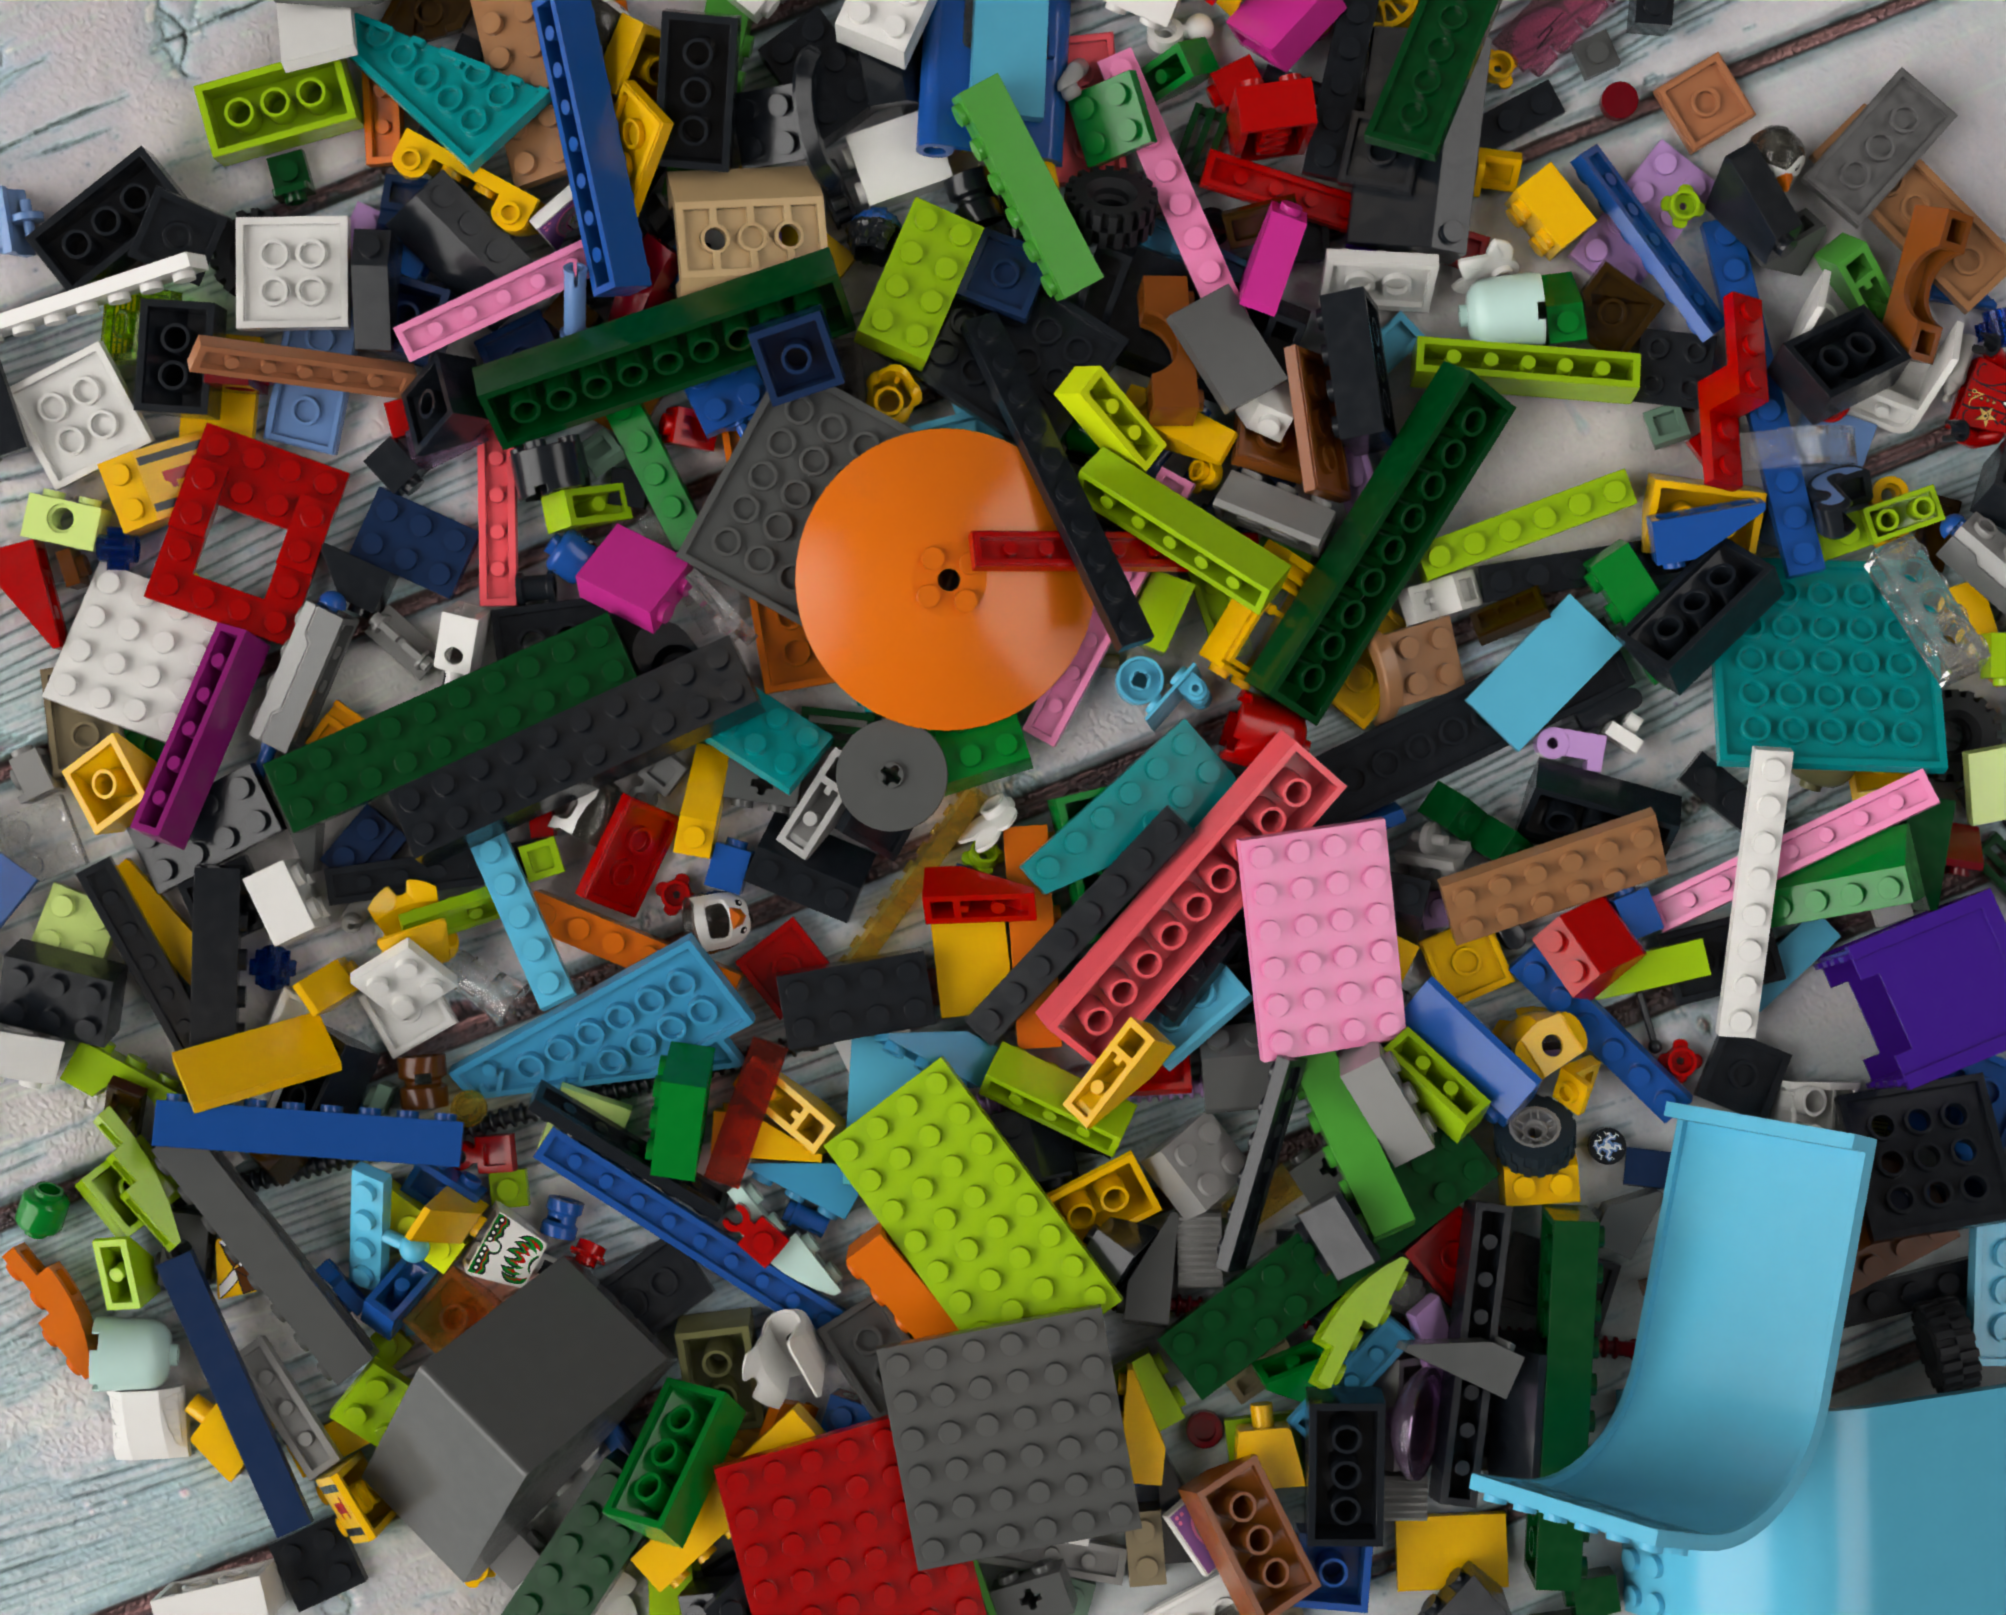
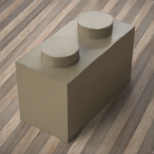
M1159 1501L1137 1502L1142 1529L1125 1532L1130 1587L1167 1584Z

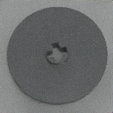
M884 719L862 727L847 741L838 759L836 783L843 804L858 821L881 831H903L920 825L938 809L947 790L948 765L941 746L925 729ZM898 766L900 768L898 771V776L901 778L900 782H891L887 785L884 782L887 778L886 774L883 773L886 767L893 769Z

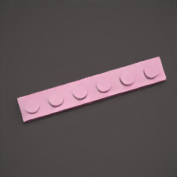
M582 239L393 327L409 362L563 291V266L573 262L574 277L577 275V262L587 266Z

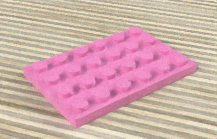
M1375 817L1236 839L1260 1060L1265 1063L1276 1061L1277 1055L1295 1058L1365 1046L1369 1042L1384 1043L1392 1041L1406 1028L1385 818Z

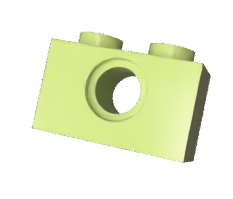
M43 488L42 495L29 492L20 536L89 552L104 553L112 511L101 508L102 501L79 496L78 503L65 500L66 493ZM70 510L73 513L74 521L71 527L64 530L61 525V517Z

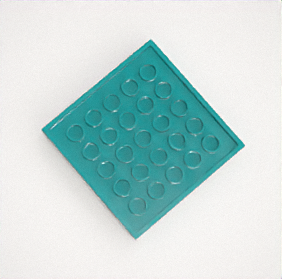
M1761 558L1775 567L1785 594L1712 664L1717 766L1750 767L1752 746L1791 748L1794 751L1792 769L1913 773L1924 769L1926 774H1944L1948 769L1931 563L1824 561L1826 569L1823 572L1786 579L1781 558Z

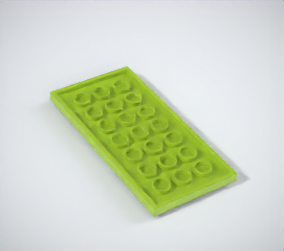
M944 1056L940 1057L823 1145L959 1330L1101 1304L1102 1313L1105 1314L1123 1300L1117 1288Z

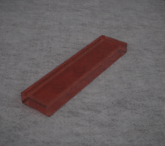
M755 1035L753 1036L704 1177L736 1189L740 1188L786 1059L788 1047Z

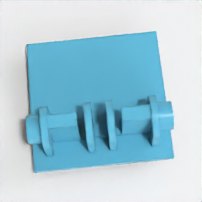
M1194 662L1189 668L1181 667L1170 681L1173 685L1164 696L1158 694L1147 706L1145 711L1148 715L1144 719L1154 732L1183 699L1199 710L1210 706L1212 695L1206 683L1201 679L1203 676Z

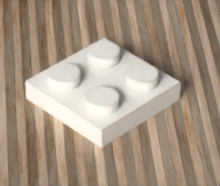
M407 937L350 973V983L399 1021H402L458 987V977Z

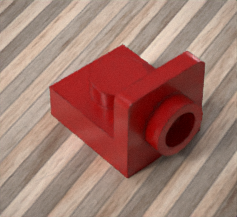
M682 406L669 407L666 409V413L662 414L659 421V434L662 435L661 439L664 445H679L705 452H714L717 435L707 439L693 409Z

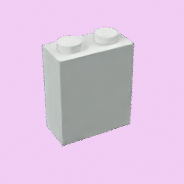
M918 111L845 136L848 147L843 148L842 152L848 169L856 168L860 182L855 183L854 187L861 205L868 203L870 209L872 207H890L944 188V181L953 176L947 157L931 158L916 152Z

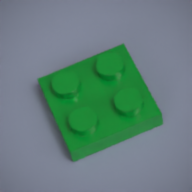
M1134 70L1125 71L1082 90L1081 95L1067 101L1088 168L1102 166L1157 143L1138 76Z

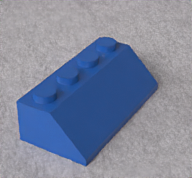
M1431 976L1404 1008L1406 1027L1411 1028L1491 1101L1484 1118L1492 1124L1498 1122L1504 1128L1535 1098L1542 1079Z

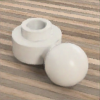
M1203 13L1191 15L1185 24L1173 18L1167 28L1161 26L1157 30L1147 27V44L1151 50L1162 54L1176 43L1182 42L1187 38L1191 40L1206 37L1208 41L1213 35L1214 24L1212 19Z

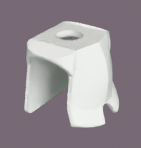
M784 1309L772 1313L766 1319L762 1327L761 1336L755 1346L745 1354L742 1365V1379L747 1381L755 1378L757 1386L752 1397L765 1406L780 1409L787 1397L789 1379L800 1375L804 1376L816 1398L822 1396L829 1352L817 1335L816 1329L806 1312L799 1309Z

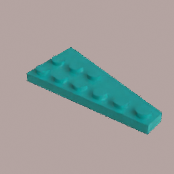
M357 12L354 14L358 55L348 58L472 173H475L552 101L550 89L539 86V88L525 83L520 77L512 74L507 76L492 70L490 65L442 46L439 49L427 44L422 38L414 35L409 37L395 31L392 26Z
M1185 718L1181 719L1025 860L1019 868L1043 895L1053 892L1108 868L1166 805H1170L1195 829L1235 783L1237 778Z

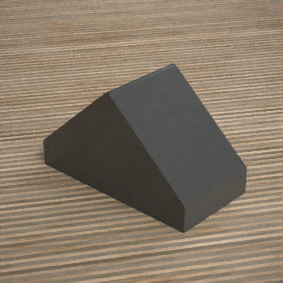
M562 1256L418 1368L361 1476L463 1583L477 1580L678 1360V1357L653 1335L639 1319H636L633 1316L634 1314L624 1304L622 1305L607 1288L600 1284V1280L584 1265L574 1260L575 1257Z

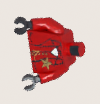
M1980 332V335L1984 338L1983 346L1975 344L1972 346V351L1983 355L1984 358L1977 357L1971 361L1966 381L1960 390L1957 391L1948 419L1945 420V428L1951 429V435H1943L1942 441L1956 442L1970 449H1978L1996 445L2003 438H2006V352L2001 348V338L1994 333Z

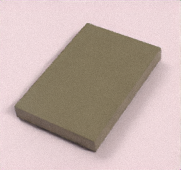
M54 667L40 669L43 692ZM43 697L53 778H65L62 773L65 768L111 733L117 732L126 739L124 728L49 701Z

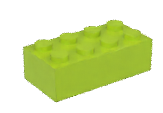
M347 58L285 73L282 63L278 62L193 86L212 156L224 167L364 128V119Z
M915 197L853 342L922 372L984 227Z

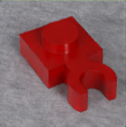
M515 1133L479 1135L474 1137L475 1145L463 1140L462 1151L466 1155V1160L461 1161V1168L453 1167L458 1171H462L477 1163L478 1174L504 1173L518 1170Z
M739 1202L735 1208L742 1214V1222L733 1223L729 1218L725 1217L722 1223L727 1230L740 1232L744 1235L737 1245L762 1267L766 1268L791 1238L764 1215L755 1222L751 1219L749 1208Z

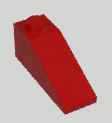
M31 539L0 547V588L53 649L62 650L68 633L45 542Z
M964 866L924 868L922 901L926 925L1037 921L1035 889L1033 887Z

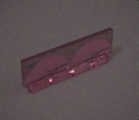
M1532 0L1496 36L1492 44L1498 50L1508 52L1513 57L1515 65L1523 73L1529 69L1535 76L1540 77L1558 59L1557 54L1550 46L1558 53L1563 54L1583 34V29L1575 20L1577 19L1583 27L1589 28L1609 5L1606 0Z

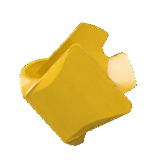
M407 879L405 893L397 895L389 886H386L372 899L367 909L384 933V936L377 940V945L382 950V953L409 937L442 964L451 961L456 956L459 949V937L457 933L448 935L447 922L444 918L401 931L399 914L439 902L436 885L423 880Z
M1529 1006L1517 1008L1515 1010L1518 1015L1516 1019L1512 1021L1499 1020L1492 1031L1507 1047H1511V1051L1542 1080L1581 1053H1584L1588 1044L1586 1032L1574 1015L1563 1011L1550 1012L1545 1007ZM1547 1035H1554L1560 1040L1561 1050L1556 1056H1549L1543 1051L1542 1042Z

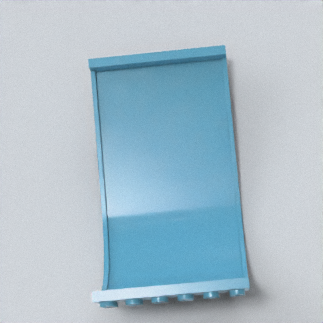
M1666 1101L1664 1116L1677 1119L1634 1355L1625 1388L1612 1417L1602 1433L1586 1452L1564 1469L1551 1475L1534 1479L1472 1473L1469 1489L1484 1493V1501L1500 1505H1506L1508 1501V1503L1514 1504L1513 1510L1528 1514H1536L1538 1510V1512L1544 1514L1543 1519L1561 1524H1567V1521L1575 1523L1574 1529L1598 1534V1531L1606 1533V1539L1630 1544L1631 1540L1638 1543V1549L1662 1554L1665 1551L1675 1555L1688 1556V1550L1721 1551L1747 1542L1769 1526L1784 1510L1802 1483L1813 1461L1825 1426L1877 1139L1842 1131Z
M2006 1383L1865 1405L1829 1408L1820 1443L1802 1483L1784 1510L1755 1537L1736 1547L1721 1551L1688 1550V1556L1675 1555L1665 1551L1662 1554L1647 1552L1638 1549V1543L1631 1540L1630 1544L1622 1543L1621 1561L1623 1564V1600L1625 1602V1611L1636 1615H2006ZM1624 1389L1616 1390L1615 1409L1619 1403V1400Z

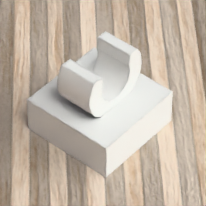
M1627 712L1619 724L1615 721L1605 723L1599 735L1607 736L1608 741L1626 753L1636 754L1644 741L1634 734L1644 719L1633 712Z

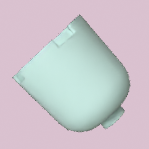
M1525 272L1477 280L1467 291L1465 304L1458 305L1460 327H1467L1471 340L1544 345L1546 343V318L1539 319L1538 302H1545L1541 273Z
M97 1316L95 1318L92 1334H99L97 1350H89V1383L93 1384V1392L157 1389L168 1379L171 1366L179 1365L180 1344H173L172 1333L163 1322L144 1318Z

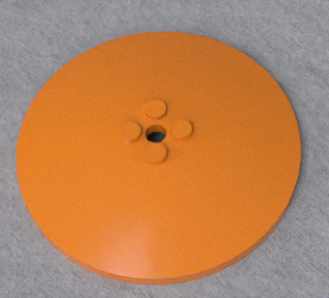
M925 429L906 433L888 439L852 460L834 477L814 504L805 523L796 557L795 592L800 621L806 638L825 671L842 690L872 712L907 726L927 730L951 731L985 726L1003 720L1039 699L1057 682L1076 656L1085 638L1094 605L1078 572L972 571L968 535L972 530L1058 531L1017 446L985 433L965 429ZM945 569H952L959 576V584L952 591L943 590L938 583L939 574Z

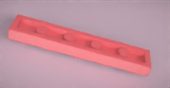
M490 422L477 436L480 606L519 607L515 587L516 573H518L517 489L509 458L511 456L510 451L516 449L517 446L503 450Z

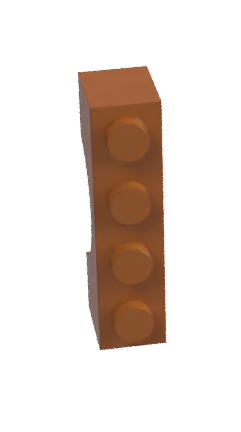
M1915 205L1882 325L1912 357L1910 361L1933 365L1943 328L1934 320L1930 312V289L1939 270L1951 259L1964 254L1974 220L1973 216L1948 208Z
M1143 275L1137 292L1139 326L1159 336L1167 345L1172 359V363L1169 366L1151 375L1145 392L1148 422L1151 426H1193L1197 413L1202 412L1204 408L1203 389H1198L1197 379L1200 378V374L1166 321L1169 315L1195 302L1194 292L1188 291L1187 276Z

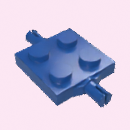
M755 365L683 389L707 439L728 431H737L741 438L767 391Z

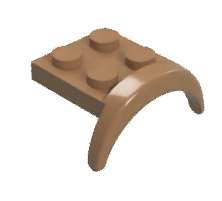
M1440 616L1383 634L1377 630L1367 645L1376 669L1380 691V706L1378 715L1373 721L1374 726H1379L1392 720L1400 707L1448 693L1465 684L1450 616Z

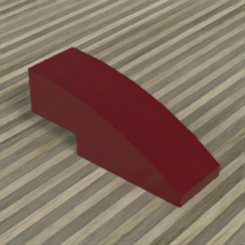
M646 233L642 241L647 264L650 268L652 286L631 296H615L608 322L671 300L674 293L668 288L679 273L676 250L663 240Z

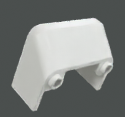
M1824 269L1799 312L1789 340L1837 317L1835 309L1826 303L1831 271ZM1957 320L1942 345L1938 346L1933 365L1910 361L1893 386L1851 406L1847 415L1878 425L1877 427L1893 433L1901 434L1913 430L1959 361L1964 323Z

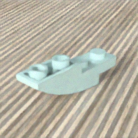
M741 1179L727 1191L736 1205L740 1202L749 1208L751 1219L755 1222L764 1215L781 1231L787 1229L784 1222L774 1211L769 1214L760 1202L764 1198L753 1183L750 1182L746 1185ZM797 1228L788 1235L791 1238L790 1241L772 1260L771 1264L784 1274L806 1286L836 1296L843 1288V1284L840 1282L844 1278L842 1273L832 1261L825 1263L818 1254L821 1247L816 1239L808 1231L803 1234Z

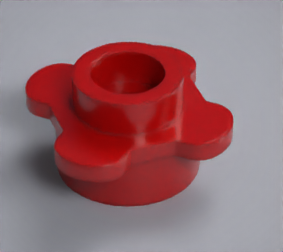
M684 873L677 874L674 880L667 883L659 882L656 886V894L661 896V900L665 905L664 912L669 916L677 915L678 911L685 907H694L689 898L697 897V894L692 892L689 886L690 878ZM675 891L680 892L679 898L674 897L673 894Z
M1684 1039L1674 1040L1672 1048L1667 1053L1660 1054L1657 1060L1680 1083L1686 1082L1688 1076L1700 1068L1703 1062L1699 1054H1695L1688 1048V1043ZM1681 1057L1683 1063L1679 1065L1677 1059Z
M579 1238L576 1247H570L571 1253L576 1255L574 1260L581 1265L594 1269L596 1264L604 1266L606 1263L603 1257L607 1249L594 1242Z

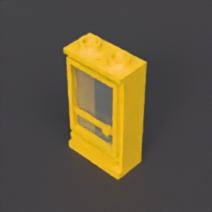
M1271 539L1267 540L1263 548L1292 565L1280 592L1260 615L1232 598L1198 653L1211 662L1208 666L1209 670L1226 680L1232 674L1229 681L1239 688L1248 691L1252 685L1244 681L1245 677L1315 567Z

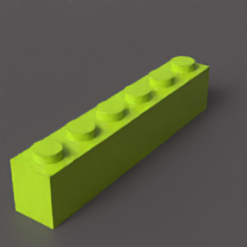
M1417 336L1411 352L1410 387L1427 389L1443 361L1472 371L1495 391L1503 395L1631 404L1640 389L1641 353Z
M1104 446L1080 469L1077 478L1094 511L1254 613L1260 615L1280 592L1292 565Z
M1625 468L1435 538L1416 567L1422 584L1637 504L1638 502Z

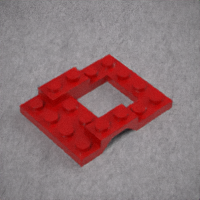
M206 423L196 454L192 456L167 524L169 528L144 597L216 623L219 622L247 630L256 637L283 646L290 639L294 630L297 611L305 603L315 575L322 546L339 509L350 473ZM219 506L287 530L276 561L277 565L264 599L194 575Z

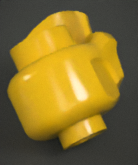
M893 364L871 373L866 380L868 388L866 404L904 425L908 422L913 408L920 404L923 399L919 385L914 381L910 372L902 365Z

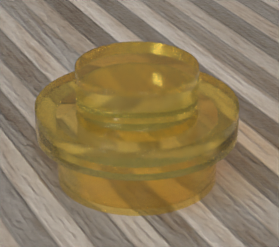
M474 1090L460 1092L454 1097L450 1106V1113L457 1114V1121L464 1122V1127H473L481 1123L488 1110L486 1099Z

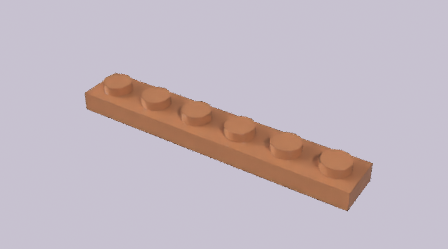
M198 335L187 359L189 372L397 399L402 398L401 394L417 375L414 363L207 335Z

